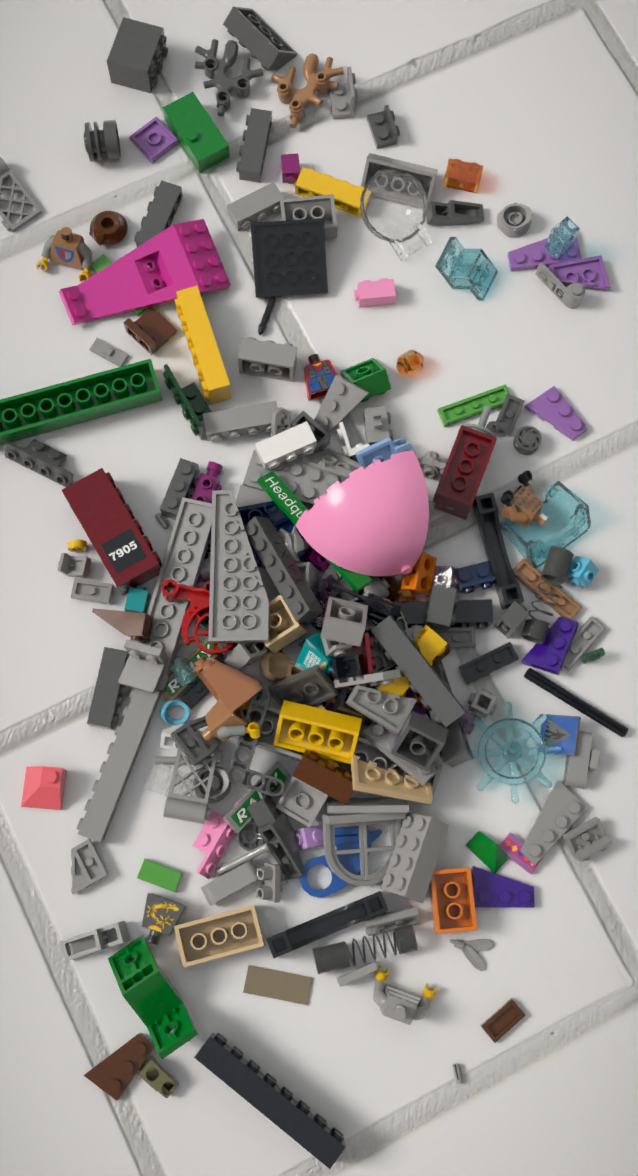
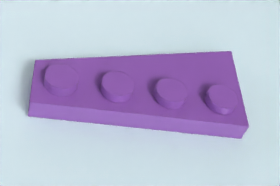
M576 228L508 252L510 271L537 269L541 262L546 267H549L552 264L581 259Z

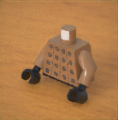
M529 470L518 476V481L524 486L520 485L514 493L508 490L501 497V502L505 505L500 515L525 528H528L533 521L543 526L548 519V516L540 512L544 505L543 501L534 495L532 486L528 483V481L532 480V473Z

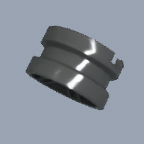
M248 822L237 833V842L244 850L251 851L264 844L256 823ZM248 833L255 835L254 840L250 841L247 839Z

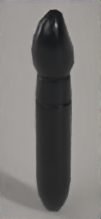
M275 296L271 297L267 303L261 323L258 326L259 335L263 334L267 328V323L276 302Z

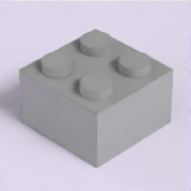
M329 596L320 638L360 647L366 627L368 605Z

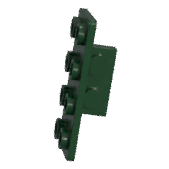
M165 364L163 376L169 390L172 389L174 400L177 405H181L182 414L186 421H190L192 425L190 427L194 435H198L201 440L204 439L203 427L200 421L203 420L204 413L211 412L195 382L181 389L169 366Z

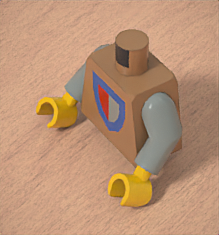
M64 227L45 242L41 254L43 258L37 263V270L43 264L45 272L49 268L47 260L50 259V262L80 270L84 269L78 277L80 282L84 280V275L87 279L92 276V273L89 271L92 263V252L85 244L81 235L72 233L69 227Z
M220 698L205 716L208 728L202 732L203 738L208 742L214 737L221 741H227L232 736H243L245 733H249L253 739L259 738L261 734L257 723L252 722L248 727H245L247 721L243 710L249 708L250 700H247L235 711L230 712Z

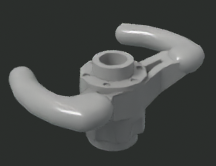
M429 451L422 458H417L424 477L428 479L437 477L439 473L443 474L446 466L439 459V454L434 451Z

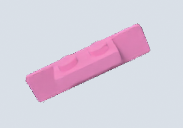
M212 811L209 821H206L192 845L206 853L197 873L207 879L215 872L216 866L236 835L223 819L224 816L215 811Z

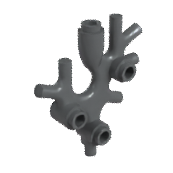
M213 39L209 50L200 46L196 47L195 52L205 57L206 60L204 62L196 61L195 69L204 70L206 77L212 79L203 82L205 89L212 87L218 89L216 94L217 115L223 117L225 111L231 106L229 93L232 90H236L237 95L241 98L249 96L250 80L263 76V70H250L251 60L244 58L241 75L236 78L228 77L226 71L235 63L239 47L236 41L229 40L225 44L223 58L217 59L219 41Z

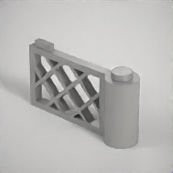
M0 157V201L9 203L8 210L0 209V216L3 219L1 223L7 231L11 229L14 232L40 215L42 210ZM10 177L13 180L12 187L3 186V181ZM2 190L11 191L10 199L1 197ZM14 192L23 193V201L13 199ZM12 203L21 204V212L11 211ZM25 205L33 206L35 211L31 214L24 213ZM10 215L20 216L19 222L12 225Z
M178 747L163 817L204 824L205 820L209 821L211 809L207 808L215 766L216 763L221 762L222 751L219 750V747L214 751L211 759L202 761L203 764L196 769H193L188 762L189 759L184 756L182 750ZM186 763L191 772L182 777L178 772V768ZM206 767L210 772L209 777L201 780L196 772ZM194 774L199 783L189 788L184 780ZM181 782L187 789L181 795L173 793L174 787ZM202 786L206 791L205 798L195 797L192 791Z

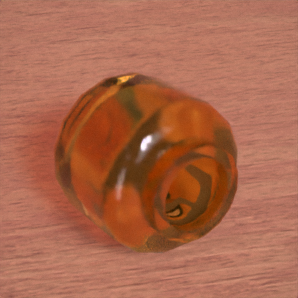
M408 350L397 358L396 363L398 372L406 377H411L420 372L424 366L423 356L415 350Z

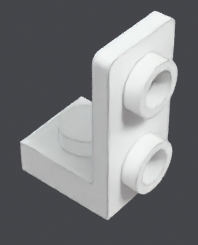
M343 422L339 423L336 433L338 440H342L344 445L341 446L344 456L356 461L355 453L370 445L360 443L351 448Z

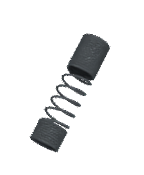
M557 546L550 548L541 574V578L545 582L538 583V587L541 590L535 592V597L538 600L531 603L536 610L528 612L529 616L533 619L525 620L521 633L522 638L538 644L545 643L544 641L549 630L548 625L551 624L536 619L530 612L537 611L554 616L550 612L536 608L533 603L543 602L553 607L557 606L554 603L541 600L536 594L546 593L553 597H560L558 594L543 590L539 585L546 583L557 588H563V586L556 583L561 584L565 582L574 556L571 551Z
M410 924V926L394 928V947L388 933L384 931V950L375 933L373 934V951L366 936H363V955L356 939L353 938V959L345 941L313 948L317 973L322 974L350 967L348 954L353 966H355L354 941L363 963H366L364 938L374 961H376L375 936L383 956L386 958L385 933L395 956L397 955L396 944L399 954L417 951L418 946L413 927Z

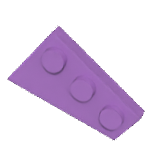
M602 255L549 265L548 269L564 286L577 282L582 284L584 288L610 290L611 288Z
M555 386L524 407L529 412L532 411L538 415V418L541 420H545L553 425L554 429L572 441L588 429Z

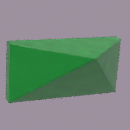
M480 831L465 845L493 873H496L508 860L500 847Z

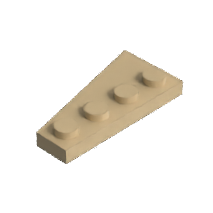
M353 754L351 758L353 790L431 804L433 795L430 783L427 782L425 786H422L409 775L403 777L396 770L388 768V770L377 767V763L370 760L366 763L359 760V756Z

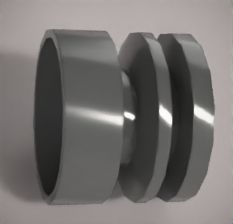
M116 120L104 121L103 130L99 129L97 122H94V130L91 129L90 122H86L84 143L90 162L95 161V153H97L99 161H102L103 152L107 153L109 160L121 159Z

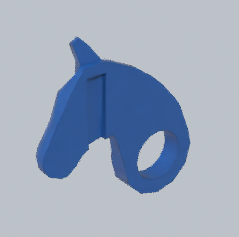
M358 826L334 828L336 850L359 848ZM367 829V848L371 847L372 842L381 835L382 831L380 829L372 832ZM360 853L337 855L339 862L347 871L356 875L359 873ZM325 855L308 860L303 866L305 874L299 878L303 890L310 896L318 898L329 896L349 884L332 872ZM318 864L326 866L332 875L330 885L323 890L313 889L307 881L309 869Z

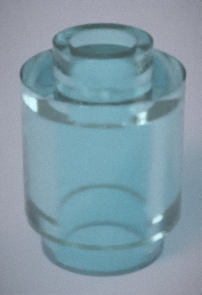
M178 657L171 661L172 665L169 668L178 684L184 687L196 680L195 672L187 658L182 659V657Z

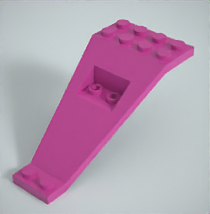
M200 219L173 224L79 285L60 289L59 294L71 324L77 325L174 301V299H177L176 291L198 286L200 294L229 288L231 284L205 220Z

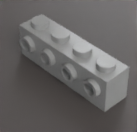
M272 401L204 413L203 420L207 441L218 442L223 438L230 437L231 439H236L241 435H256L262 431L271 432L272 412L278 408L277 402Z

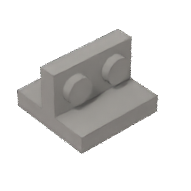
M292 776L275 808L310 828L328 795Z

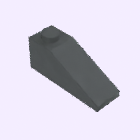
M284 812L279 813L275 821L259 827L258 831L265 843H269L271 853L285 876L290 880L303 876L305 873L294 828Z

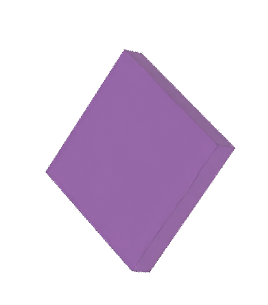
M157 116L129 136L132 143L152 164L179 144V139Z

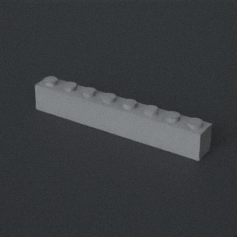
M132 688L129 696L131 699L130 704L125 706L122 717H124L122 724H118L115 730L116 739L114 743L111 742L109 745L107 762L104 761L101 765V777L93 785V797L88 799L84 810L87 811L84 819L81 818L77 825L79 835L100 843L104 842L162 694L160 691L155 690L152 694Z

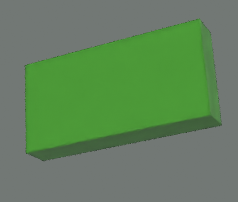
M144 859L137 878L176 892L183 873Z

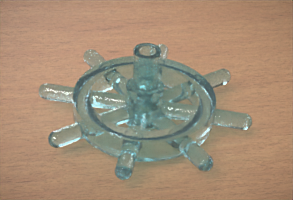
M506 702L504 704L505 719L498 720L489 727L477 717L472 719V723L483 734L478 750L471 751L473 757L479 759L480 765L486 773V776L477 784V790L483 791L493 780L499 784L510 786L511 800L514 804H517L519 802L518 786L526 784L534 778L546 788L552 787V782L540 771L545 763L546 755L563 753V747L545 746L544 739L537 730L547 719L545 714H540L530 724L527 721L513 718L512 704ZM506 728L507 742L497 735L496 732ZM514 728L525 731L517 741H515ZM530 737L536 744V747L521 748ZM489 739L502 749H486ZM537 755L535 765L533 766L523 756ZM487 757H502L494 767L490 765ZM508 762L510 777L499 773ZM517 762L528 771L526 774L517 775Z

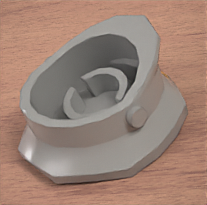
M509 204L498 213L497 227L508 237L521 236L527 233L533 216L532 211L523 204Z
M215 766L208 801L211 804L221 801L230 793L231 782L228 779V773L220 766ZM204 767L197 774L201 780L209 777L210 772ZM196 777L193 780V786L199 783ZM200 786L195 789L196 796L204 799L206 791L203 787Z

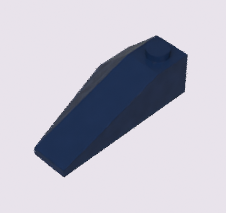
M274 501L238 507L244 526L254 516L269 518L274 527L289 520L288 516Z

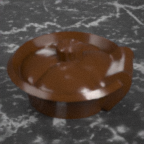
M103 211L92 219L89 235L99 246L102 244H116L125 237L128 225L125 218L118 212Z

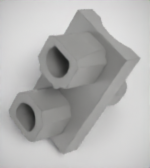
M264 862L263 867L257 868V877L259 880H264V886L256 889V897L274 903L280 902L282 885L288 884V878L282 877L280 865Z

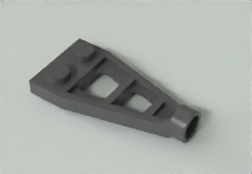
M248 709L243 710V713H244V716H245V717H246V714H247ZM205 716L187 722L171 733L172 739L194 767L211 756L223 742L214 737L209 743L204 744L195 733L197 729L207 726Z

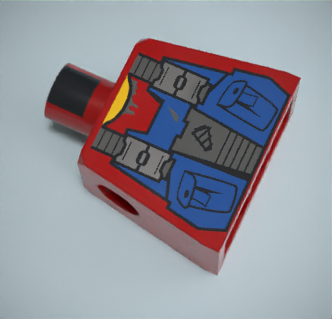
M318 354L309 356L310 365L304 367L308 401L326 396L337 375L330 360L320 361Z

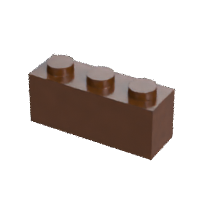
M305 750L294 770L293 777L347 804L354 792L352 771L340 768L332 760L327 761L315 751Z

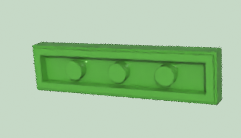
M505 384L438 408L437 412L443 426L446 427L482 414L485 406H490L492 410L501 407L506 395L510 393Z

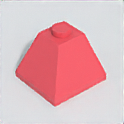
M46 766L26 767L21 807L62 810L67 770Z

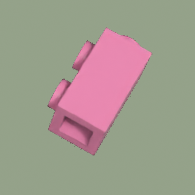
M383 278L379 281L364 280L359 282L357 290H354L355 301H358L359 307L395 304L394 279Z

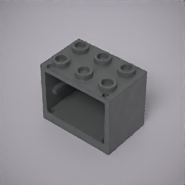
M123 17L107 59L111 83L147 93L152 92L153 87L157 85V75L162 71L163 59L168 54V47H166L167 37L164 35L163 27Z

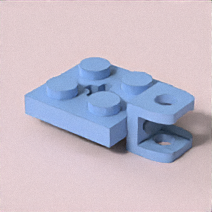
M387 437L355 454L358 463L367 467L377 459H382L381 462L391 459L392 454L413 450V447L404 438L392 441Z

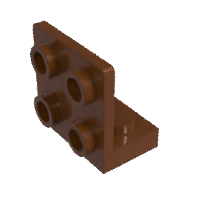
M150 307L136 321L133 322L128 318L123 322L126 332L151 355L177 332V329L153 307Z

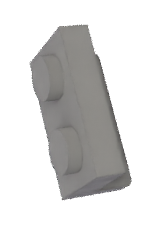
M597 817L562 835L570 855L578 862L588 860L593 854L605 850L613 843L606 835L601 821Z

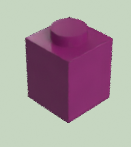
M298 153L281 155L283 183H296L300 174Z

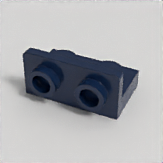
M489 561L452 570L458 593L469 594L474 592V589L480 587L483 590L493 587L497 580L496 576L492 574Z

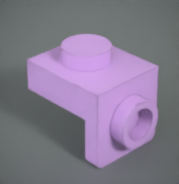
M323 825L294 830L299 850L324 845Z

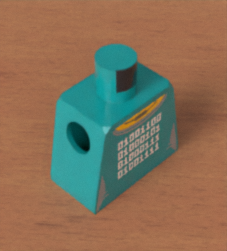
M317 632L306 639L295 667L304 671L318 664L327 676L330 675L335 679L332 659H335V657L326 656L323 642L320 638L321 635Z

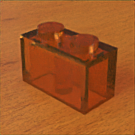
M449 158L443 187L477 193L483 165Z

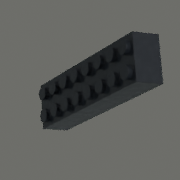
M212 1032L194 1058L331 1169L346 1148L343 1134L335 1127L330 1129L327 1126V1121L318 1113L314 1116L309 1110L310 1107L302 1100L297 1102L293 1098V1093L288 1088L283 1086L281 1089L276 1083L277 1080L269 1073L264 1075L259 1071L260 1066L255 1061L250 1059L248 1062L243 1058L244 1053L236 1046L231 1048L226 1044L228 1040L220 1033L215 1035Z

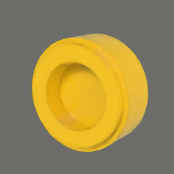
M68 541V550L71 552L85 551L87 549V541Z

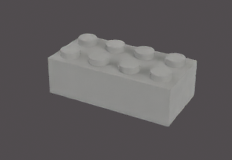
M410 812L406 813V819H403L381 889L423 904L449 825L432 817Z

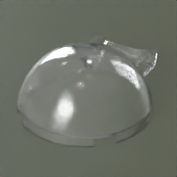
M387 169L376 173L368 181L360 197L361 217L367 229L377 238L389 242L402 262L408 260V256L423 246H429L432 243L429 234L423 226L427 210H429L428 199L418 180L409 173L403 174L397 172L396 169ZM418 234L421 240L404 250L400 242L409 240Z

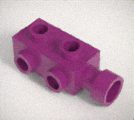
M209 461L206 468L207 473H201L200 477L195 479L193 485L195 490L193 495L189 496V499H202L204 502L212 503V491L222 489L217 476L221 473L223 466ZM208 482L210 485L205 487L204 483Z

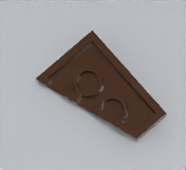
M139 1033L83 1076L117 1101L155 1046Z

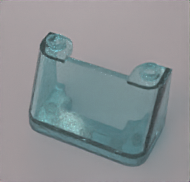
M559 480L550 485L545 491V501L540 512L548 516V519L543 526L533 521L528 528H525L507 518L500 522L501 530L533 568H538L546 562L551 547L566 548L584 535L591 526L589 505Z

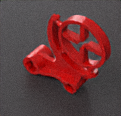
M173 579L165 580L162 583L163 598L167 602H175L177 600L190 601V606L183 616L181 626L185 645L188 646L190 642L195 641L200 650L210 655L224 654L235 645V643H230L225 648L217 650L218 643H213V650L202 646L198 641L197 636L209 635V630H198L204 620L209 618V613L200 616V614L209 610L210 582H206L204 588H194L185 584H178ZM196 618L197 622L194 626L193 631L194 636L189 637V628L193 620Z

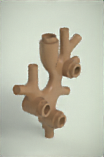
M311 53L306 57L303 75L307 85L302 89H296L292 85L296 68L293 66L289 68L286 77H281L276 73L272 75L271 79L279 83L277 92L280 102L285 104L291 102L289 105L291 128H296L297 123L304 118V107L307 103L312 102L318 106L323 104V100L315 95L316 91L326 93L330 89L338 90L339 82L330 81V78L343 75L344 70L343 67L331 68L333 63L332 57L326 58L323 72H318L317 74L318 56Z

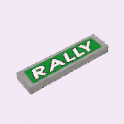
M276 762L265 773L281 779L284 784L291 777L280 762ZM260 778V780L254 785V787H259L262 784V778ZM277 781L270 785L273 793H276L282 787ZM250 789L223 817L235 833H239L252 819L247 807L261 800L264 793Z

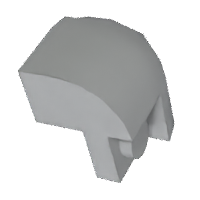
M264 642L235 643L225 653L227 658L224 662L234 669H239L255 663L268 650ZM218 643V644H219L220 647L223 649V648H225L226 646H228L230 643Z

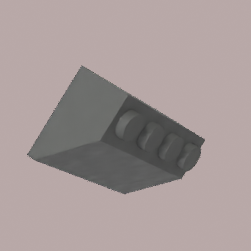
M233 6L223 23L228 29L227 32L239 40V44L250 51V55L258 59L262 63L261 66L267 71H278L297 55L253 9Z

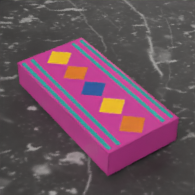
M509 833L499 846L507 857L531 874L541 859L536 865H533L519 852L523 842Z

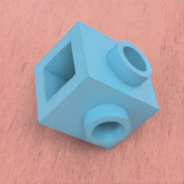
M575 556L568 570L567 578L574 587L588 588L599 569L591 559Z

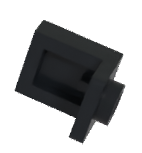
M363 654L332 659L335 679L366 674Z

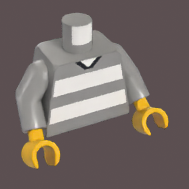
M379 966L374 974L377 981L374 986L373 1000L379 1006L382 1015L411 1025L413 1020L425 1018L431 1004L430 1000L434 999L437 987H435L434 991L428 990L429 983H427L423 991V997L384 983L390 971L387 968L385 973H382L380 970L381 966Z

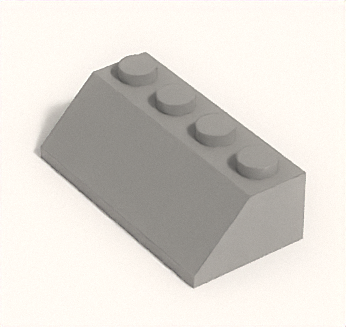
M369 153L366 159L361 186L369 190V195L425 209L430 204L438 169Z

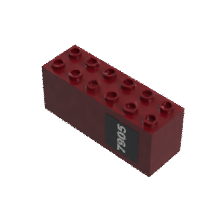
M103 468L62 489L66 500L122 596L128 593L129 587L141 586L159 576L162 566L161 560L156 551L152 553L151 542L146 535L143 536L144 533L137 519L134 520L135 517L131 508L126 504L122 493L116 487L109 472L105 473Z

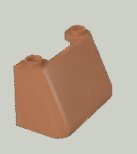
M202 656L194 662L196 666L192 668L217 701L221 698L230 712L235 711L263 687L257 679L210 657L204 658Z

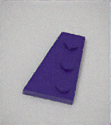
M559 617L549 628L545 643H536L521 660L522 664L559 675L579 626L578 622Z
M472 866L475 907L535 908L533 886Z

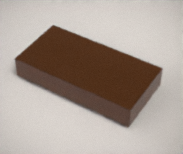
M510 999L480 1026L491 1040L496 1043L526 1015L513 999Z

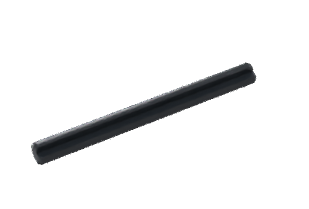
M529 668L525 672L524 677L620 737H624L627 734L628 727L535 670Z

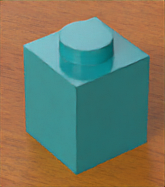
M142 586L129 587L124 610L127 612L146 613L150 599V593L146 590L147 588Z

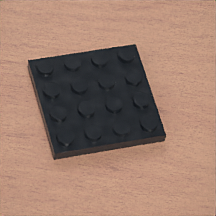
M324 218L250 223L256 298L328 293Z

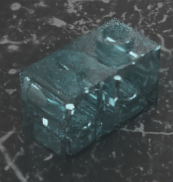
M568 216L552 228L545 245L547 252L556 259L560 258L573 246L580 230Z

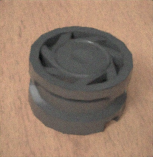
M524 426L518 430L514 438V447L520 454L531 455L539 448L542 437L539 430L535 427Z

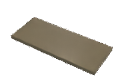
M248 965L243 993L307 1005L312 978Z

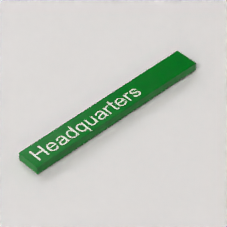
M273 471L259 478L257 483L296 525L307 508ZM327 560L356 593L371 584L372 579L368 575L349 571Z

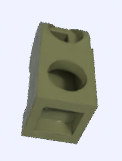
M150 1056L138 1072V1075L165 1098H168L179 1085L175 1078L161 1067L152 1056Z

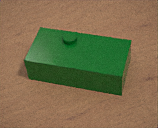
M194 92L162 107L165 122L179 139V143L199 173L230 157L228 143Z

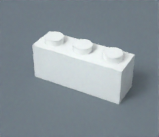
M306 421L255 443V451L265 470L268 468L274 469L286 460L290 462L300 454H309L314 451L317 446V440Z

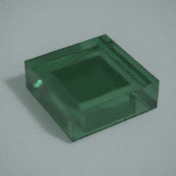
M602 647L585 653L581 657L582 662L586 664L600 659L604 656L605 651Z

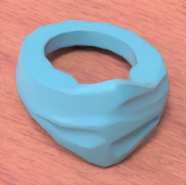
M169 700L160 710L163 721L173 726L186 722L190 714L188 706L180 700ZM173 705H180L184 708L185 715L181 719H173L171 716H168V708Z

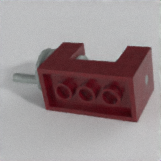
M490 406L484 407L478 425L467 423L460 426L433 498V502H436L435 509L466 520L497 440L496 435L485 428L492 410Z

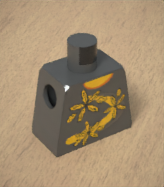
M148 893L142 927L150 929L146 941L158 945L162 934L171 936L174 926L177 925L186 905Z

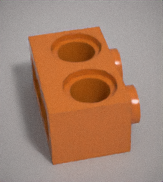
M422 552L413 570L403 575L401 589L415 595H430L437 558Z

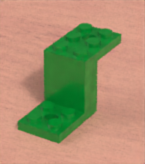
M143 935L108 958L122 996L147 1027L161 1059H164L198 1035L180 994L158 966Z

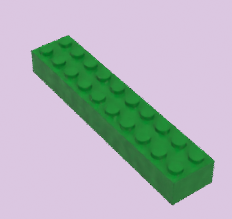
M151 359L1 399L0 445H4L8 441L22 440L162 401L161 391Z

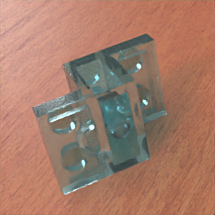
M456 237L449 238L435 265L452 289H470L478 301H484L498 273V270L482 248L464 249Z

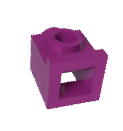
M311 546L302 559L304 562H310L320 572L326 571L331 565L325 557L322 561L321 555Z

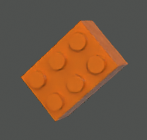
M471 868L434 870L429 884L434 934L477 930Z

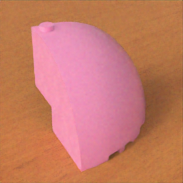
M410 450L392 454L391 459L383 462L378 459L368 465L366 469L362 466L349 473L350 478L342 483L337 481L326 489L328 493L323 494L319 498L317 497L314 500L315 505L310 510L306 509L296 523L300 534L313 549L327 560L344 569L369 576L406 575L410 573L423 551L429 524L427 487L414 451Z

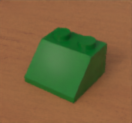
M374 358L340 371L344 379L370 392L360 402H365L375 395H382L391 389L386 369Z

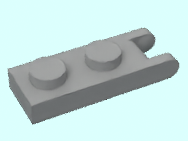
M417 907L404 908L395 913L387 912L382 916L365 920L366 934L368 936H373L374 933L377 935L384 931H393L394 928L410 926V924L412 926L420 924Z

